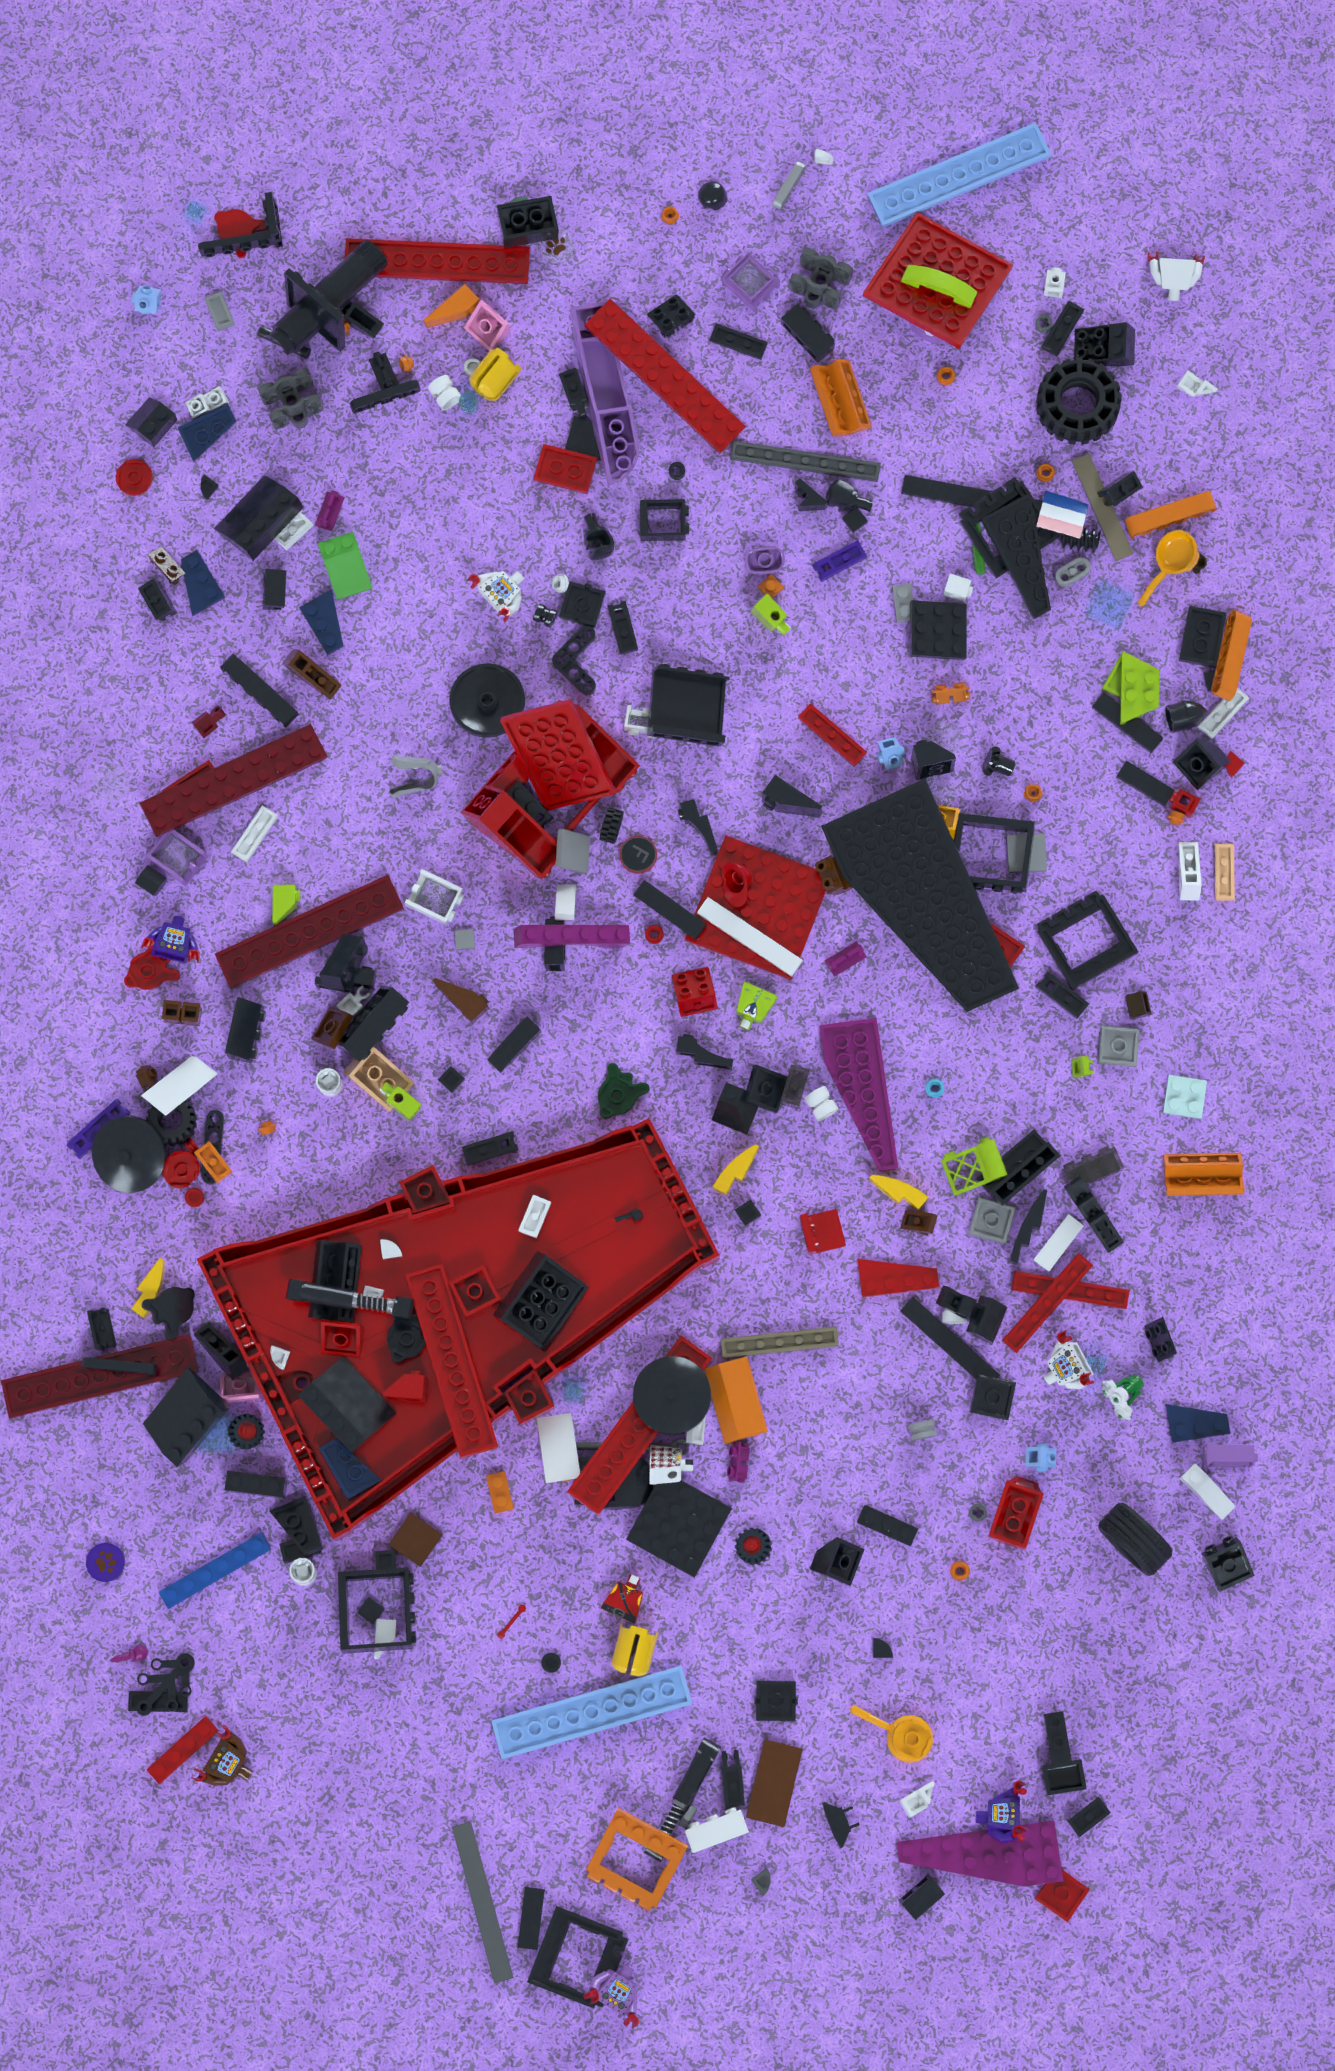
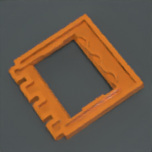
M618 1807L586 1868L589 1871L587 1878L598 1884L601 1879H604L605 1881L602 1886L617 1893L619 1888L622 1889L620 1896L633 1903L636 1898L640 1899L638 1906L650 1912L652 1906L656 1908L688 1845ZM617 1832L669 1860L656 1882L657 1885L653 1893L600 1865L603 1857L607 1855Z

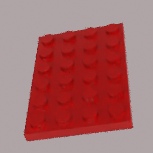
M571 699L501 717L500 722L543 807L547 811L615 794L616 789Z

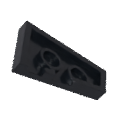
M306 1496L269 1511L305 1556L324 1549Z

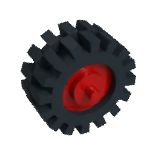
M239 1415L228 1426L227 1430H229V1433L227 1435L230 1437L229 1441L234 1444L233 1446L239 1447L242 1450L254 1448L264 1438V1424H261L260 1418H256L255 1415Z
M758 1528L743 1530L744 1533H739V1539L736 1538L735 1540L737 1543L735 1545L736 1553L745 1563L760 1565V1562L767 1561L766 1558L770 1557L771 1554L769 1553L772 1551V1542L769 1536Z

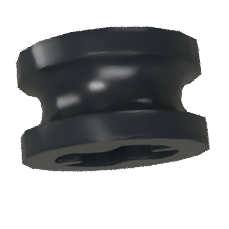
M673 462L669 466L670 477L674 480L682 479L685 476V466L681 462ZM677 467L678 469V467H680L681 474L677 475L676 473V475H674L673 468Z

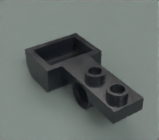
M943 1285L936 1304L968 1321L969 1325L966 1332L986 1343L993 1344L1008 1307L993 1298L980 1296L978 1303H976L975 1299Z
M1064 1712L1043 1714L1051 1764L1041 1765L1046 1795L1086 1790L1082 1759L1073 1761L1071 1759Z

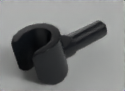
M634 1209L625 1215L615 1217V1221L618 1222L632 1217L633 1221L637 1222L643 1218L640 1210Z

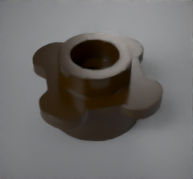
M1200 552L1198 564L1193 568V573L1199 574L1200 570L1207 565L1205 556L1200 554Z

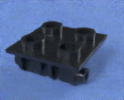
M677 294L647 313V316L661 330V335L664 338H669L674 334V329L678 332V326L683 329L684 326L693 322L696 315Z
M1164 1317L1144 1326L1146 1338L1150 1340L1152 1346V1354L1158 1362L1174 1357L1173 1355L1177 1354Z

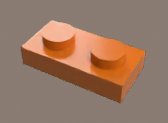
M210 1141L194 1152L217 1184L233 1173Z
M502 1471L486 1475L494 1513L514 1510L506 1472Z

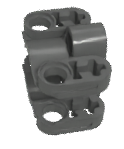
M805 247L800 256V265L807 270L813 271L812 277L809 279L808 276L805 277L792 273L789 279V290L798 295L805 293V304L809 308H817L823 302L825 306L831 309H838L842 293L840 294L837 290L831 288L830 285L832 280L843 285H849L853 277V268L844 262H838L837 264L833 256L819 255L815 250ZM821 279L824 280L825 283L820 285L816 283V281ZM816 296L818 299L812 301L809 297Z
M307 368L297 370L292 376H280L275 384L269 382L258 388L264 405H270L280 400L283 404L281 408L268 414L275 430L288 426L289 421H291L295 428L302 429L308 424L307 413L312 416L324 410L319 394L300 398V391L313 386V381ZM292 399L296 400V403H295V404H293V405H289V404H288V402H289L290 400H292ZM297 416H303L301 421H295Z

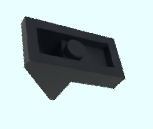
M801 478L795 482V493L802 499L805 497V500L799 505L798 511L825 510L827 508L828 502Z

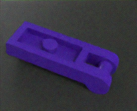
M857 540L815 562L812 567L818 572V578L823 582L866 559L867 555ZM828 564L830 569L825 571L824 566Z

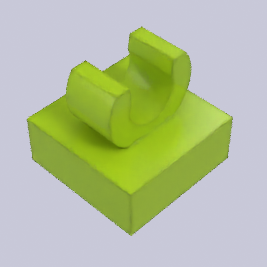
M1088 1056L1071 1059L1072 1077L1082 1078L1093 1074L1094 1071L1089 1068V1064H1092L1093 1060H1090Z

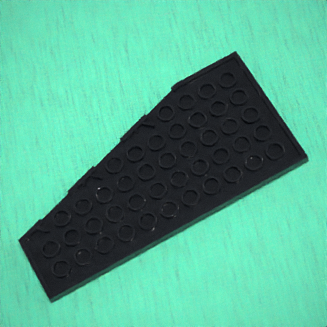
M926 778L821 826L844 879L858 892L966 1012L1020 989Z

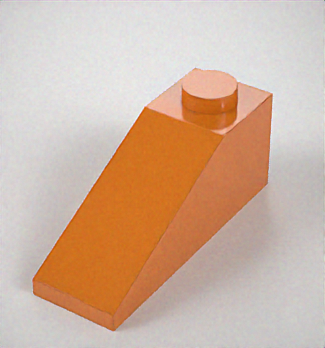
M464 284L424 319V325L426 328L466 318L470 314L472 315L480 299Z

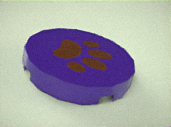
M101 1543L94 1546L86 1557L87 1571L97 1581H113L124 1570V1553L119 1547L111 1543Z

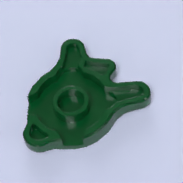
M615 1063L608 1065V1076L598 1091L600 1116L604 1119L627 1113L634 1106L639 1096L650 1091L647 1083L632 1084L633 1074L620 1072Z

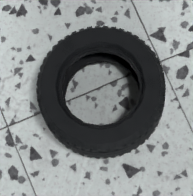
M1123 1502L1116 1504L1109 1511V1514L1107 1513L1104 1519L1099 1522L1098 1529L1104 1537L1129 1562L1147 1576L1154 1575L1172 1557L1173 1550L1166 1540L1143 1517Z

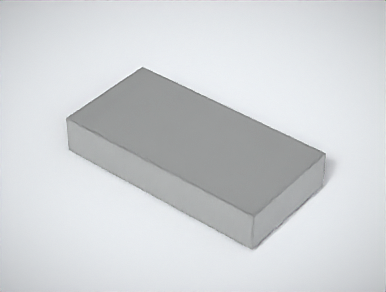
M221 291L204 298L218 332L235 325Z

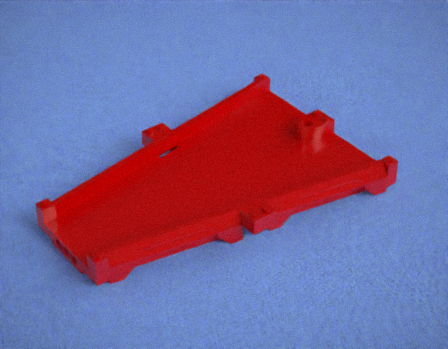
M650 1118L634 1126L631 1125L611 1131L594 1139L595 1141L487 1173L458 1176L445 1180L443 1183L434 1165H431L399 1182L404 1194L401 1193L384 1198L362 1210L264 1239L232 1243L215 1248L213 1251L197 1258L213 1296L255 1378L333 1540L338 1541L354 1533L353 1530L456 1453L458 1449L426 1344L423 1351L414 1358L404 1360L399 1364L391 1359L392 1354L387 1344V1335L394 1323L392 1314H388L386 1311L382 1312L381 1310L377 1312L375 1309L372 1311L366 1308L361 1309V1307L355 1308L354 1323H359L364 1328L360 1357L321 1353V1320L308 1318L310 1302L285 1299L289 1279L312 1283L317 1240L362 1245L357 1286L358 1295H363L366 1285L385 1290L382 1296L384 1299H395V1297L412 1299L405 1274L443 1263L491 1424L494 1425L513 1410L520 1426L555 1409L544 1387L546 1384L701 1267L705 1268L720 1260V1255ZM533 1195L551 1202L537 1239L518 1231ZM634 1209L640 1210L643 1218L637 1222H634L632 1217L618 1222L615 1221V1217L625 1215ZM380 1240H389L395 1243L401 1250L403 1257L383 1260ZM537 1251L547 1255L589 1287L545 1351L493 1316ZM413 1307L412 1314H417L415 1307ZM271 1345L290 1351L284 1370L278 1368L273 1362L270 1353ZM342 1357L357 1370L397 1413L353 1454L382 1481L348 1501L318 1448L334 1439H337L344 1447L346 1446L298 1396ZM528 1367H533V1371L502 1393L499 1390ZM410 1371H420L428 1379L426 1402L387 1400L383 1397V1392L404 1374H410ZM301 1378L307 1379V1385L304 1388L298 1387V1381Z

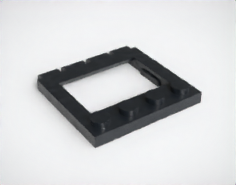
M1015 477L1003 484L1007 490L1006 492L1000 486L988 494L990 502L984 496L972 504L976 510L975 512L969 506L959 513L962 519L959 522L995 579L1006 573L1007 569L999 555L993 556L990 551L991 548L981 533L977 531L975 525L981 522L980 519L999 510L1017 497L1021 498L1030 493L1023 481L1018 482ZM1032 497L1034 519L1037 523L1041 509ZM1041 527L1037 529L1040 549L1059 538L1055 531Z
M1097 891L1084 897L1087 904L1080 899L1069 905L1070 913L1064 908L1051 915L1054 920L1053 923L1049 917L1037 923L1040 929L1037 931L1040 939L1072 990L1139 953L1105 896H1100ZM1101 910L1105 920L1120 943L1071 969L1066 956L1058 943H1055L1052 936Z
M556 1906L527 1983L593 2009L595 2005L603 2008L604 2004L600 2001L590 2004L591 1997L584 1999L585 1993L577 1991L578 1989L563 1983L549 1980L571 1923L594 1934L608 1937L594 1977L609 1969L617 1971L622 1956L616 1954V1950L624 1952L629 1939L622 1936V1931Z

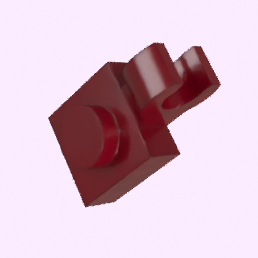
M216 706L211 710L210 714L205 711L191 723L199 734L205 738L218 728L216 722L226 714L219 706Z

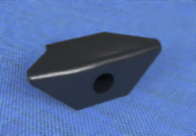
M824 1802L822 1805L832 1834L839 1847L843 1848L851 1829L860 1825L858 1822L849 1826L844 1812L853 1809V1807L842 1809V1807L837 1808Z

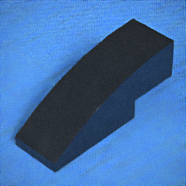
M350 302L341 310L344 314V319L352 328L372 339L376 337L384 326L382 321L355 302Z
M527 1016L487 1060L502 1073L541 1033V1029Z

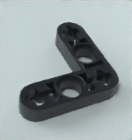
M591 626L580 628L552 658L553 666L584 695L593 694L596 690V683L574 660L595 640V630ZM584 631H591V638L586 637L583 640V643H585L584 645H582V643L578 639H576L577 637H579V639L581 640L584 637ZM573 643L579 645V650L575 653L569 651V646ZM566 650L568 655L564 658L565 664H557V658H563L565 656L563 651ZM577 669L580 673L579 676L571 678L569 676L570 670ZM583 675L585 676L583 678L585 683H592L591 690L588 688L584 690V684L580 681Z

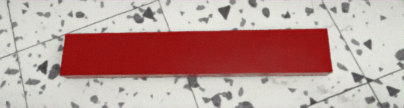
M1077 1253L1002 1341L1014 1352L1018 1353L1093 1267V1264L1080 1253Z
M1014 1271L1011 1290L1042 1295L1056 1277ZM1079 1281L1065 1299L1127 1309L1130 1290Z

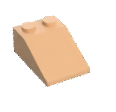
M372 1046L370 1049L371 1053L365 1060L357 1061L353 1059L342 1073L390 1112L393 1108L386 1103L387 1097L380 1092L383 1085L387 1082L393 1088L400 1086L407 1092L414 1082ZM397 1096L394 1100L398 1103L401 1097Z

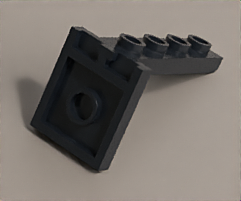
M265 193V200H262L263 209L266 211L267 216L265 217V225L268 228V232L201 242L198 244L201 256L213 257L215 254H232L233 251L240 250L246 252L252 248L259 247L265 249L271 245L283 247L278 205L273 193Z

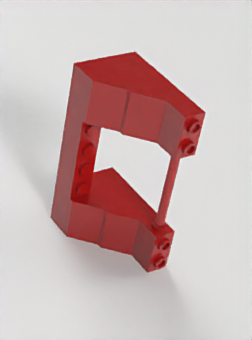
M574 704L616 789V794L625 787V783L629 778L635 776L640 765L578 704ZM514 750L460 813L480 832L518 860L535 877L542 879L550 874L551 868L556 863L557 838H553L506 793L516 781L524 785L529 779ZM601 798L589 800L565 827V830L573 831Z

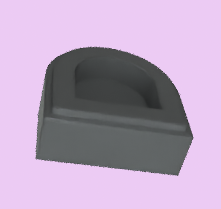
M691 1805L678 1825L686 1828L697 1812V1808Z

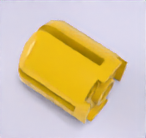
M493 347L469 377L473 390L488 401L498 400L522 371L518 363L514 366L513 362L508 358L509 355L499 348L494 349Z
M621 1623L611 1661L612 1666L618 1672L626 1674L636 1634H638L640 1637L630 1675L644 1676L649 1672L659 1632H656L655 1636L648 1634V1629L633 1625L628 1629L624 1628L623 1623Z

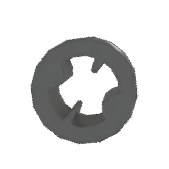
M1048 315L1039 316L1035 323L1036 329L1041 333L1049 332L1052 327V319ZM1046 320L1048 327L1044 326L1042 328L1040 321Z
M974 1504L969 1509V1516L975 1522L982 1521L987 1515L986 1508L981 1504ZM979 1507V1510H983V1515H980L981 1518H977L976 1515L972 1514V1510L975 1511L974 1508Z

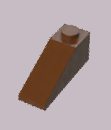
M293 649L282 663L293 674L330 700L342 686L300 650Z
M437 978L432 980L433 984L472 1024L489 1010L487 1005L489 1001L482 994L478 995L474 991Z

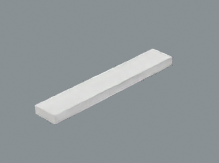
M707 897L697 912L698 915L791 977L803 962L802 959L709 897Z

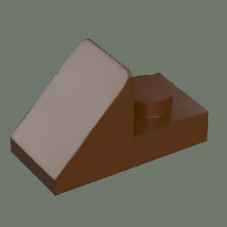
M905 1210L900 1228L928 1236V1233L933 1234L938 1215Z

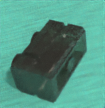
M796 1065L790 1066L789 1075L780 1101L781 1105L799 1110L809 1076V1069Z

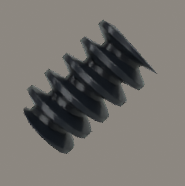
M1084 528L1080 538L1062 534L1060 543H1062L1063 549L1069 544L1070 550L1076 545L1077 551H1080L1081 547L1084 546L1085 552L1091 547L1092 553H1095L1099 545L1101 530L1096 535L1095 529H1092L1088 534V529Z

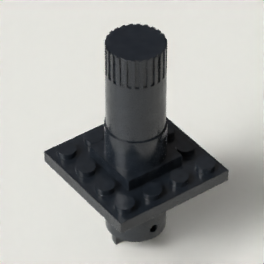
M364 240L315 286L310 283L307 284L297 271L293 272L290 268L285 271L287 306L291 309L273 325V331L267 338L278 342L283 348V352L289 355L292 351L297 353L319 333L341 352L346 347L344 314L341 310L388 265L387 259L380 249L370 241Z

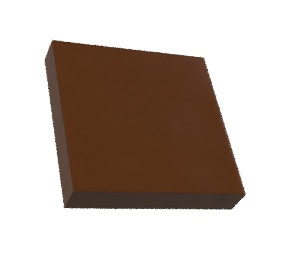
M330 1006L311 1040L335 1049L354 1016Z
M410 1513L388 1545L421 1567L443 1534L413 1513Z

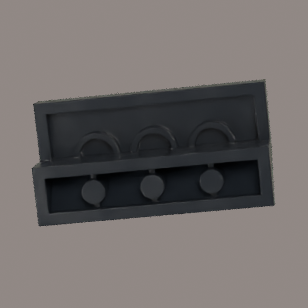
M1034 1129L1001 1157L1008 1176L982 1185V1187L994 1200L1003 1206L1061 1155L1049 1141L1045 1142ZM983 1174L976 1178L978 1182L984 1180Z
M317 1240L312 1283L355 1290V1293H357L362 1245ZM310 1303L308 1318L354 1323L355 1307L345 1309Z

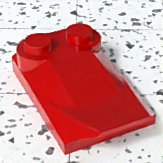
M1019 1476L1006 1481L990 1528L989 1538L1015 1548L1026 1549L1044 1495L1038 1483Z

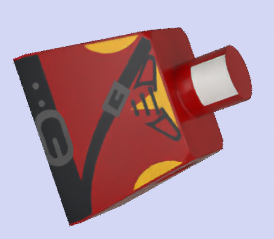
M630 1574L626 1584L618 1581L602 1604L601 1609L635 1624L643 1597V1592L637 1590L641 1578Z

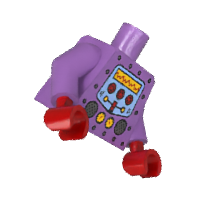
M624 1964L618 1974L609 1969L593 1977L588 1989L589 1992L585 1993L583 1997L584 1999L591 1997L590 2004L600 2001L622 2016H627L623 2024L627 2026L631 2021L633 2029L639 2024V2019L636 2016L637 1986L628 1981L634 1969Z

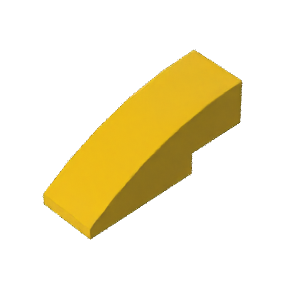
M755 1144L727 1165L712 1189L727 1196L734 1180L742 1183L759 1150V1146Z
M871 1175L869 1177L870 1182L898 1205L904 1199L919 1211L929 1198L913 1186L897 1179L879 1175Z
M159 1258L137 1287L143 1294L131 1308L145 1320L151 1312L142 1308V1301L156 1298L162 1289L166 1264L162 1258Z

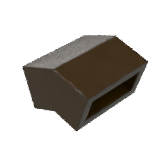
M1139 991L1125 996L1130 1020L1152 1015L1147 991Z

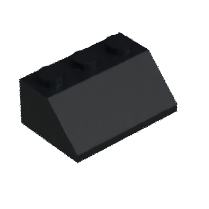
M552 196L497 205L504 248L558 239L559 229Z
M921 740L916 742V745H913L911 756L916 780L952 773L956 761L955 754L933 741Z
M237 997L225 1054L229 1059L251 1064L252 1059H256L258 1048H255L257 1040L260 1041L262 1029L259 1028L261 1022H264L266 1018V1011H264V1007L261 1004Z

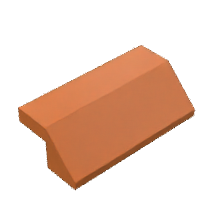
M837 359L827 366H812L810 371L832 436L843 437L872 428L850 360Z
M1241 1153L1164 1154L1166 1196L1244 1194L1245 1187L1242 1177L1243 1160Z
M748 1357L720 1363L704 1369L710 1384L711 1396L724 1444L767 1433L768 1429Z

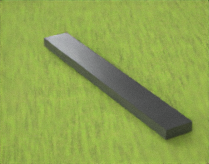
M733 441L730 460L874 482H878L881 463L739 441Z
M472 1822L453 1826V1834L494 1984L514 1978Z

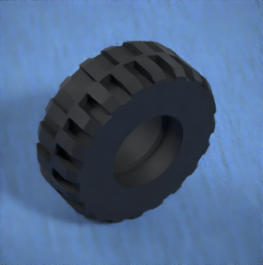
M1076 357L1072 361L1066 359L1063 360L1061 365L1055 364L1051 371L1046 372L1037 393L1036 411L1037 415H1040L1039 421L1042 426L1047 427V432L1050 435H1053V433L1057 435V440L1062 442L1064 439L1069 440V444L1073 445L1076 442H1081L1082 445L1088 444L1089 440L1092 439L1095 442L1101 438V435H1106L1116 423L1122 401V394L1119 392L1120 385L1119 382L1114 380L1115 375L1111 371L1108 372L1106 366L1102 363L1098 365L1094 363L1095 360H1082V357ZM1070 388H1085L1094 395L1096 407L1087 414L1071 413L1061 402L1062 394Z

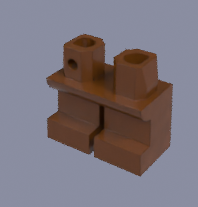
M830 855L816 862V870L820 873L822 885L826 889L827 894L840 895L853 888L844 879L835 857Z
M164 1000L162 1019L165 1023L200 1026L202 1014L200 1003L183 1002L182 1006L181 1001Z

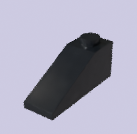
M210 1323L194 1333L195 1338L232 1380L248 1370L242 1353Z

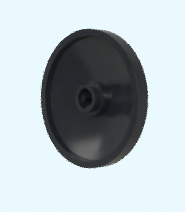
M484 663L466 669L457 677L450 691L449 703L454 720L464 731L477 737L492 738L506 733L500 722L501 717L524 711L525 694L520 680L513 672L497 664Z
M121 1116L101 1127L93 1141L92 1160L99 1177L108 1186L120 1192L136 1193L151 1187L162 1176L164 1163L167 1159V1149L162 1135L155 1126L140 1117Z
M676 1356L662 1357L649 1363L639 1373L633 1388V1403L639 1418L650 1429L661 1434L678 1435L694 1429L703 1421L711 1403V1388L705 1373L692 1361Z

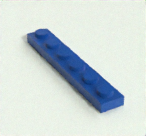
M259 1533L159 1591V1594L167 1609H170L270 1551L271 1548L263 1534Z

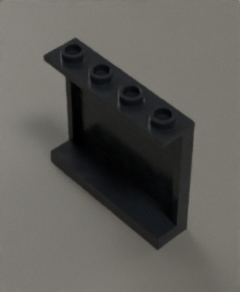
M659 664V666L652 670L647 736L710 746L723 745L726 735H722L726 682L730 680V677L724 676L723 673L719 672L709 674L705 670L690 671L686 667L671 668L668 664Z

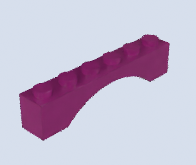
M519 925L513 929L514 948L561 945L623 948L630 944L629 925Z

